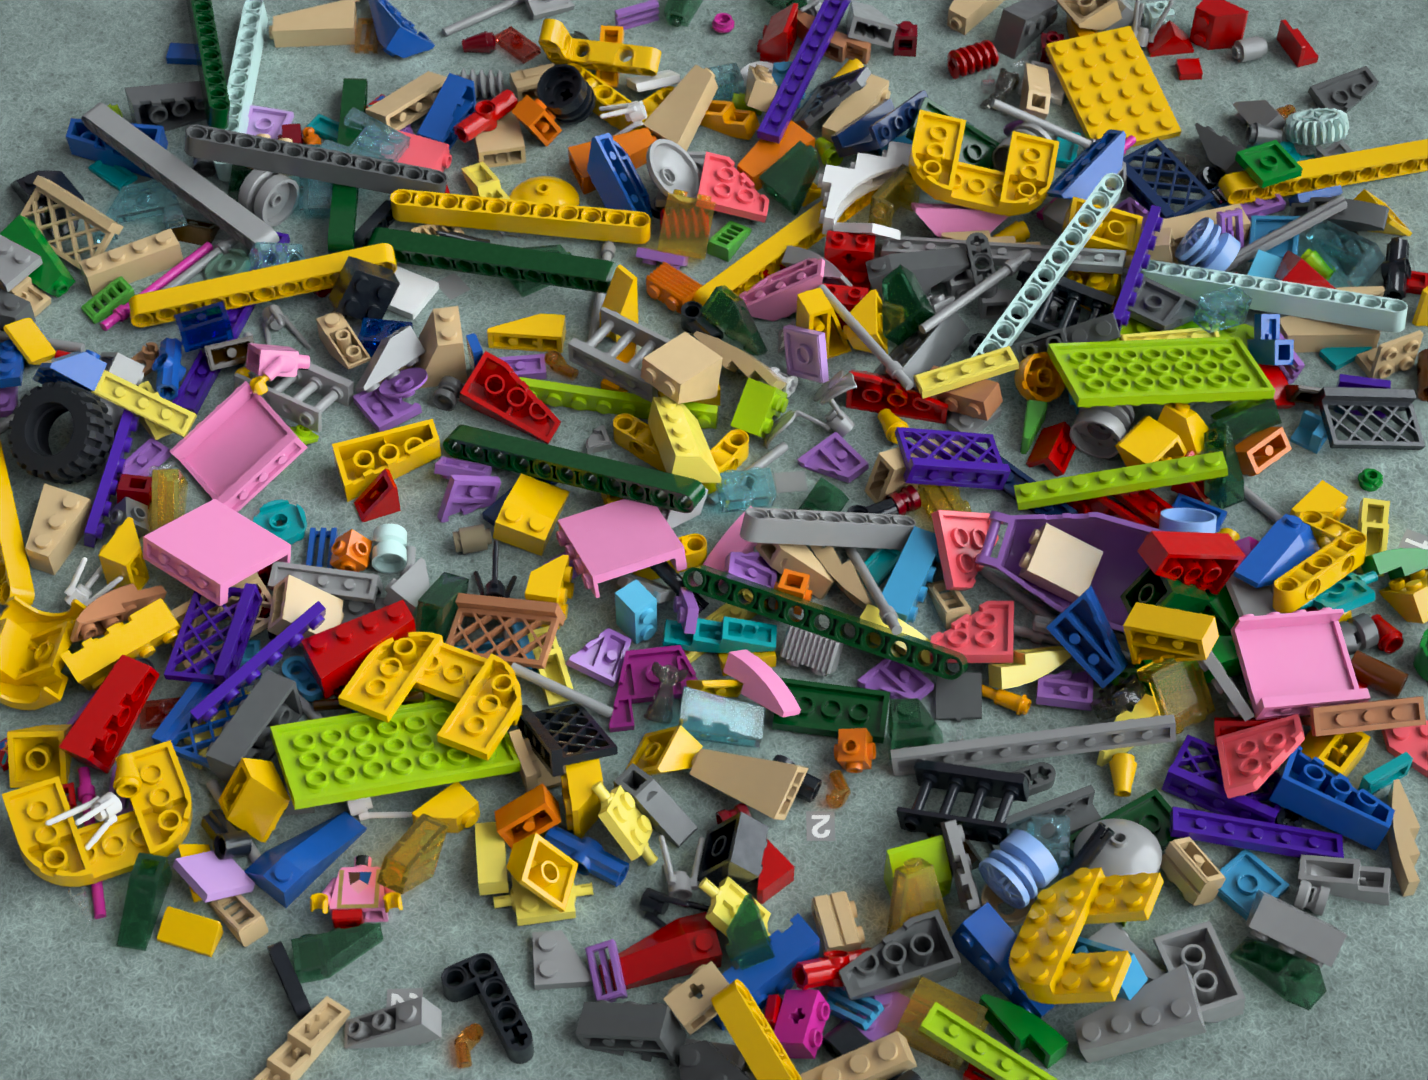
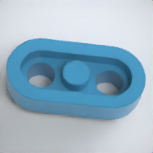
M292 656L283 662V677L296 682L298 693L303 698L313 702L324 697L304 657ZM296 671H299V672H300V673L297 674V675H294V674H293V673L296 672Z

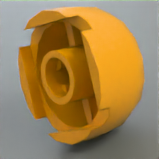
M1047 352L1027 356L1019 363V369L1015 370V387L1019 394L1027 401L1050 402L1053 399H1057L1065 389V384Z

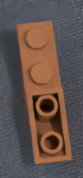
M798 10L797 36L803 41L816 16ZM835 31L824 56L843 63L845 58L852 60L857 58L862 64L866 65L870 60L871 43L849 38L848 35Z
M132 583L100 596L90 603L78 616L70 640L74 643L104 635L106 629L110 626L128 620L130 615L160 598L164 601L167 593L162 585L138 591Z

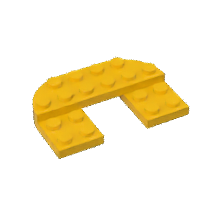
M924 110L919 111L909 155V170L916 184L924 192L932 196L933 199L1009 217L1028 213L1044 202L1054 176L1059 141L1013 131L1005 172L958 162L966 120Z
M430 632L408 633L409 637L396 641L392 637L380 643L368 654L338 697L340 705L389 723L412 688L456 703V707L437 734L438 742L486 761L490 759L510 726L517 725L522 712L520 684L516 678L515 671L507 662L493 654H490L487 659L443 643L442 635Z
M171 740L129 753L134 756V761L143 783L140 792L136 796L129 798L133 811L116 816L118 820L109 826L88 851L84 849L85 845L103 825L104 820L79 829L75 825L73 816L50 826L45 825L47 820L71 810L59 776L3 793L2 799L21 856L29 869L49 883L67 887H80L154 864L178 849V845L183 843L189 833L193 809L191 793Z
M1084 867L1076 870L1072 875L1059 880L1049 888L1040 891L1037 895L1038 898L1027 914L1009 956V965L1020 990H1024L1029 999L1044 1004L1115 1002L1132 961L1128 951L1071 953L1084 924L1148 920L1164 883L1161 874L1139 873L1105 877L1101 867L1093 869Z

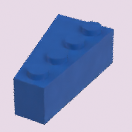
M71 118L66 139L72 155L95 162L99 160L102 164L112 167L114 165L121 166L132 173L153 178L93 134L84 125L82 119ZM131 123L167 150L168 141L163 126Z
M1298 746L1282 763L1269 800L1376 851L1390 829L1395 810L1365 789L1358 791L1352 787L1347 777L1341 773L1336 776L1323 767L1325 762L1316 756L1313 759L1309 758L1301 752L1303 748Z
M987 902L963 921L951 936L954 946L1013 1004L1024 1008L1041 1019L1058 1004H1044L1033 1001L1027 997L1024 990H1020L1009 965L1010 952L1017 935Z
M799 913L790 919L793 925L783 933L776 930L769 936L770 941L762 950H751L745 955L738 969L731 966L722 974L729 984L736 979L740 980L747 987L760 1010L766 1006L768 995H783L786 989L793 987L795 981L792 979V968L796 966L797 962L819 958L820 938ZM718 1014L712 1018L722 1031L726 1029Z

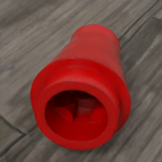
M1381 615L1371 616L1379 634L1378 648L1386 653H1394L1399 650L1404 643L1402 633L1384 620Z

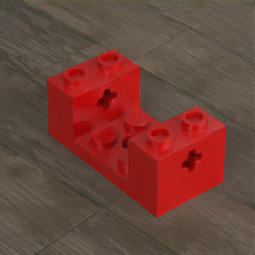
M827 230L824 258L831 262L848 279L852 286L824 285L850 312L870 291L871 284L865 262L874 259L876 235ZM835 312V314H836V316H837V318H838V321H839V323H840V325H841V329L843 330L844 325H847V324H846V323L843 321V319Z

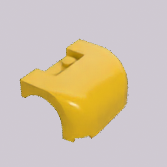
M13 596L6 600L8 606L0 615V704L20 710H37L59 702L62 699L68 677L61 673L65 662L60 655L68 651L72 645L70 637L76 619L87 606L77 599H73L71 608L68 611L49 613L38 610L17 596Z

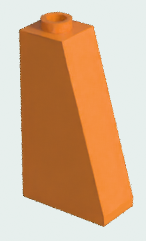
M791 120L779 144L760 139L738 163L737 170L740 173L744 172L755 184L754 188L758 191L773 181L778 168L796 167L815 154V138Z
M648 127L613 136V140L619 143L626 151L635 169L646 164L648 147L657 140L655 135H651ZM591 142L568 147L569 165L583 194L596 190L587 172Z

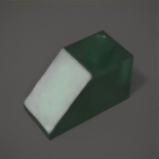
M751 893L745 895L726 930L729 943L725 944L730 961L736 960L741 970L775 957L759 907Z

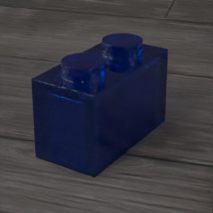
M223 301L174 315L185 353L203 348L204 346L234 339L230 319Z

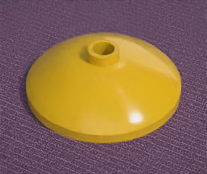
M538 176L527 179L517 185L509 196L512 200L575 206H579L580 203L579 195L570 183L552 176Z

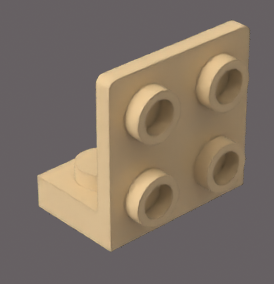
M1419 330L1380 344L1377 348L1357 354L1355 362L1368 378L1384 379L1392 373L1401 370L1407 371L1415 363L1424 334Z
M520 729L510 731L509 738L521 763L519 774L526 792L542 783L547 789L560 786L561 777H552L532 751L529 739H523Z

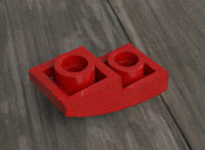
M1258 364L1275 389L1274 398L1266 399L1268 409H1288L1295 406V402H1289L1286 399L1285 386L1289 384L1278 365Z

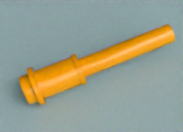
M982 684V696L994 700L995 705L1016 711L1018 716L1028 713L1031 699H1028L1027 695L1023 694L1020 696L1004 689L996 690Z

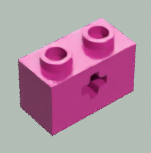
M786 989L774 1033L789 1058L815 1059L818 1047L822 1044V1033L825 1022L830 1016V1005L819 990Z

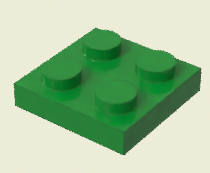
M1277 140L1238 151L1235 156V160L1260 188L1299 177L1303 170Z

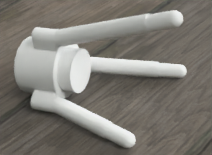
M642 101L599 107L600 111L616 110L601 114V119L625 114L627 121L633 122L615 135L629 132L635 127L643 125L642 120L647 118L646 109Z
M83 557L70 585L64 592L67 594L64 600L70 606L73 599H77L85 606H88L94 600L114 588L123 580V577L118 576L93 597H90L93 593L89 589L103 573V569L100 565L85 586L79 584L76 587L87 562V558Z
M107 792L102 797L96 796L87 803L47 820L45 825L50 826L91 808V811L75 821V825H80L93 816L98 821H105L85 845L84 849L88 851L109 826L118 820L116 814L122 810V804L114 793Z
M371 797L347 801L351 816L359 815L360 821L370 818L412 817V812L407 811L368 812V809L373 808Z

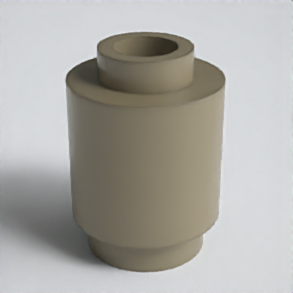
M484 524L458 528L459 531L452 532L456 553L463 552V554L484 551L488 550V544H492L490 528L485 529Z

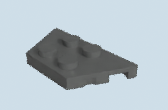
M1125 267L1121 274L1120 292L1129 270ZM1144 276L1141 287H1136L1134 291L1137 293L1135 305L1128 308V311L1131 312V318L1158 331H1167L1205 316L1208 306Z

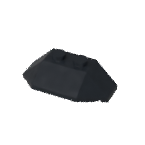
M37 170L10 184L11 188L25 205L36 188V185L33 183L38 175L51 180L85 202L84 197L62 171ZM43 194L40 195L37 201L38 209L48 207L47 197ZM64 207L55 209L57 221L67 218ZM49 211L40 214L42 225L52 223ZM79 220L73 221L75 231L78 229ZM68 223L58 225L60 237L70 234ZM53 227L46 229L51 237L55 239Z

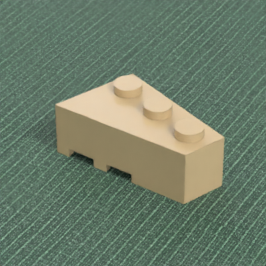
M44 483L25 547L32 568L55 576L84 535L92 509L90 498Z

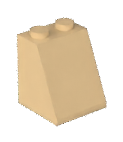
M458 306L433 309L418 338L426 352L419 356L420 361L415 363V368H423L428 374L426 382L420 388L436 387L444 376L455 377L460 382L466 383L467 372Z
M684 332L643 358L641 378L677 404L714 398L717 396L723 357Z

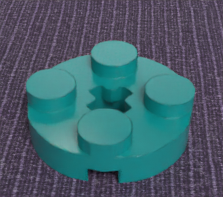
M279 499L264 504L260 508V513L254 516L253 519L254 523L291 545L305 537L307 528L305 512L300 505L289 504L288 500ZM281 520L283 523H285L282 526H276L277 521Z

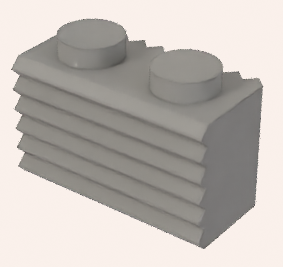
M789 625L779 656L786 658L787 664L796 667L805 665L811 667L812 673L826 676L837 670L844 644Z

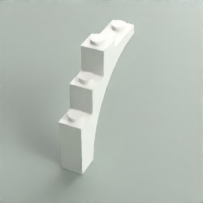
M890 141L888 150H883L882 156L858 153L856 162H851L850 168L826 165L824 174H819L817 188H821L820 198L824 199L823 206L826 207V210L821 209L819 223L823 224L822 234L827 235V230L833 231L834 223L838 221L842 213L855 200L865 194L888 185L915 182L911 176L908 162L912 144Z

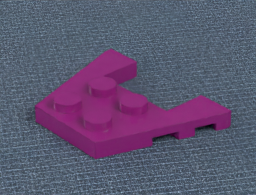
M681 645L626 651L613 705L614 710L609 723L610 733L634 730L632 704L689 698L692 723L717 720V712L712 707L708 698L693 699L690 697L686 681L698 679Z

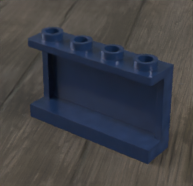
M926 91L918 92L897 108L894 107L891 98L884 99L832 135L831 139L839 158L881 149L909 129L920 101L925 96L928 97Z

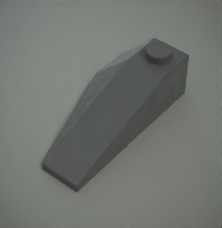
M965 247L888 254L865 262L872 290H877L888 313L912 304L910 300L920 294L925 296L931 292V287L940 282L946 283L970 268Z

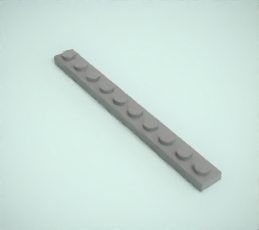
M900 236V240H884L881 256L956 247L966 248V240ZM975 242L974 245L976 246L977 253H981V245ZM989 242L994 266H1002L1009 259H1015L1023 252L1028 251L1032 259L1027 263L1038 267L1052 247L1047 245ZM1083 248L1067 270L1122 274L1126 261V250ZM1053 259L1057 264L1062 263L1059 259ZM979 261L976 263L978 265L989 266V264L985 261Z
M1174 714L1158 715L1155 717L1016 733L1013 735L960 740L957 742L909 748L904 747L890 750L894 776L915 774L914 765L917 759L974 767L1176 741V722Z

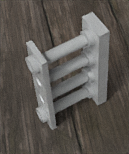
M602 307L600 309L601 327L587 342L573 338L568 343L569 361L652 403L653 397H658V389L642 379L641 371L636 368L642 363L645 356L671 340L621 316L616 311ZM610 331L621 336L607 353L595 348ZM630 342L642 347L628 363L616 359Z
M310 363L308 370H297L296 377L280 376L282 379L272 388L267 386L268 391L261 395L278 415L319 433L321 431L322 412L335 401L347 407L354 401V382ZM236 373L234 375V390L245 381L250 384L252 378ZM292 383L303 387L293 397L282 393ZM313 392L325 396L315 406L303 402Z

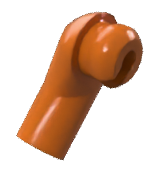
M304 128L302 130L303 142L306 145L320 148L321 139L315 134L314 128Z

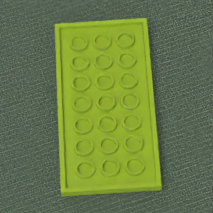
M1239 336L1048 343L1047 353L1077 407L1140 406L1141 404L1164 405L1166 403L1188 404L1190 402L1212 403L1214 401L1236 402L1238 400L1260 401L1262 399H1273L1275 394L1274 387Z
M445 699L401 705L389 723L357 712L270 726V736L295 810L521 771V763L508 732H506L488 761L439 743L437 734L457 705Z

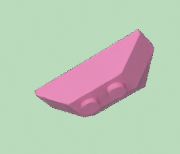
M911 203V208L939 239H941V233L989 230L991 233L1009 217L955 204Z
M808 258L765 277L753 285L748 292L744 291L739 295L737 311L742 315L769 321H776L790 316L792 313L797 312V294L816 289L822 284L825 261L822 258Z

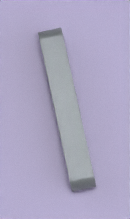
M750 507L745 510L740 537L754 543L903 549L916 522L908 516L894 514Z

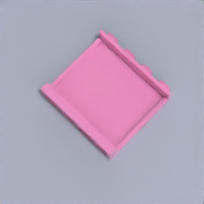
M245 381L202 422L198 423L188 435L180 440L170 450V453L184 465L212 499H216L234 511L239 512L308 447L261 395L253 393L250 384Z
M216 499L143 536V559L218 606L228 602V588L275 561L290 563L291 544Z
M622 499L558 520L559 531L556 532L558 543L561 547L564 546L566 555H569V561L573 560L577 575L582 574L585 588L587 590L591 589L596 598L600 597L598 583L668 560L671 561L677 572L687 569L684 546L657 506Z
M1327 607L1309 612L1306 610H1297L1285 614L1271 612L1262 616L1246 614L1237 619L1231 629V634L1256 720L1282 718L1295 714L1299 716L1310 715L1309 708L1369 701L1370 694L1368 688L1359 689L1339 624V619L1344 613L1343 609L1332 610V608Z

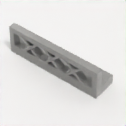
M275 561L272 565L268 582L269 589L273 590L276 584L286 576L291 575L337 598L374 604L377 593L382 594L383 591L382 582L377 574Z

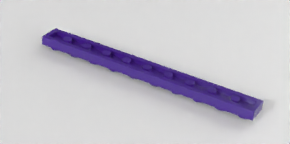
M851 0L823 1L757 130V138L780 143Z
M276 232L279 236V242L262 256L253 253L250 259L251 268L249 271L278 265L290 242L289 234ZM256 304L222 311L202 348L238 339ZM200 350L178 390V397L172 401V403L196 415L221 369L209 370L202 350Z

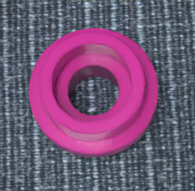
M719 13L712 21V27L716 32L728 33L734 29V20L727 13Z

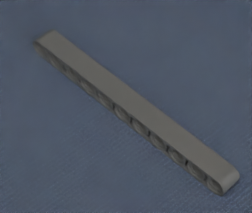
M190 125L187 127L185 134L184 151L192 157L392 194L399 189L445 193L448 180L447 175L440 170L203 125Z

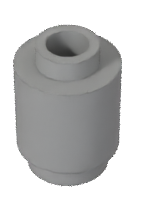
M1258 36L1237 40L1232 47V55L1239 63L1260 59L1263 55L1267 54V42L1263 37L1259 38Z

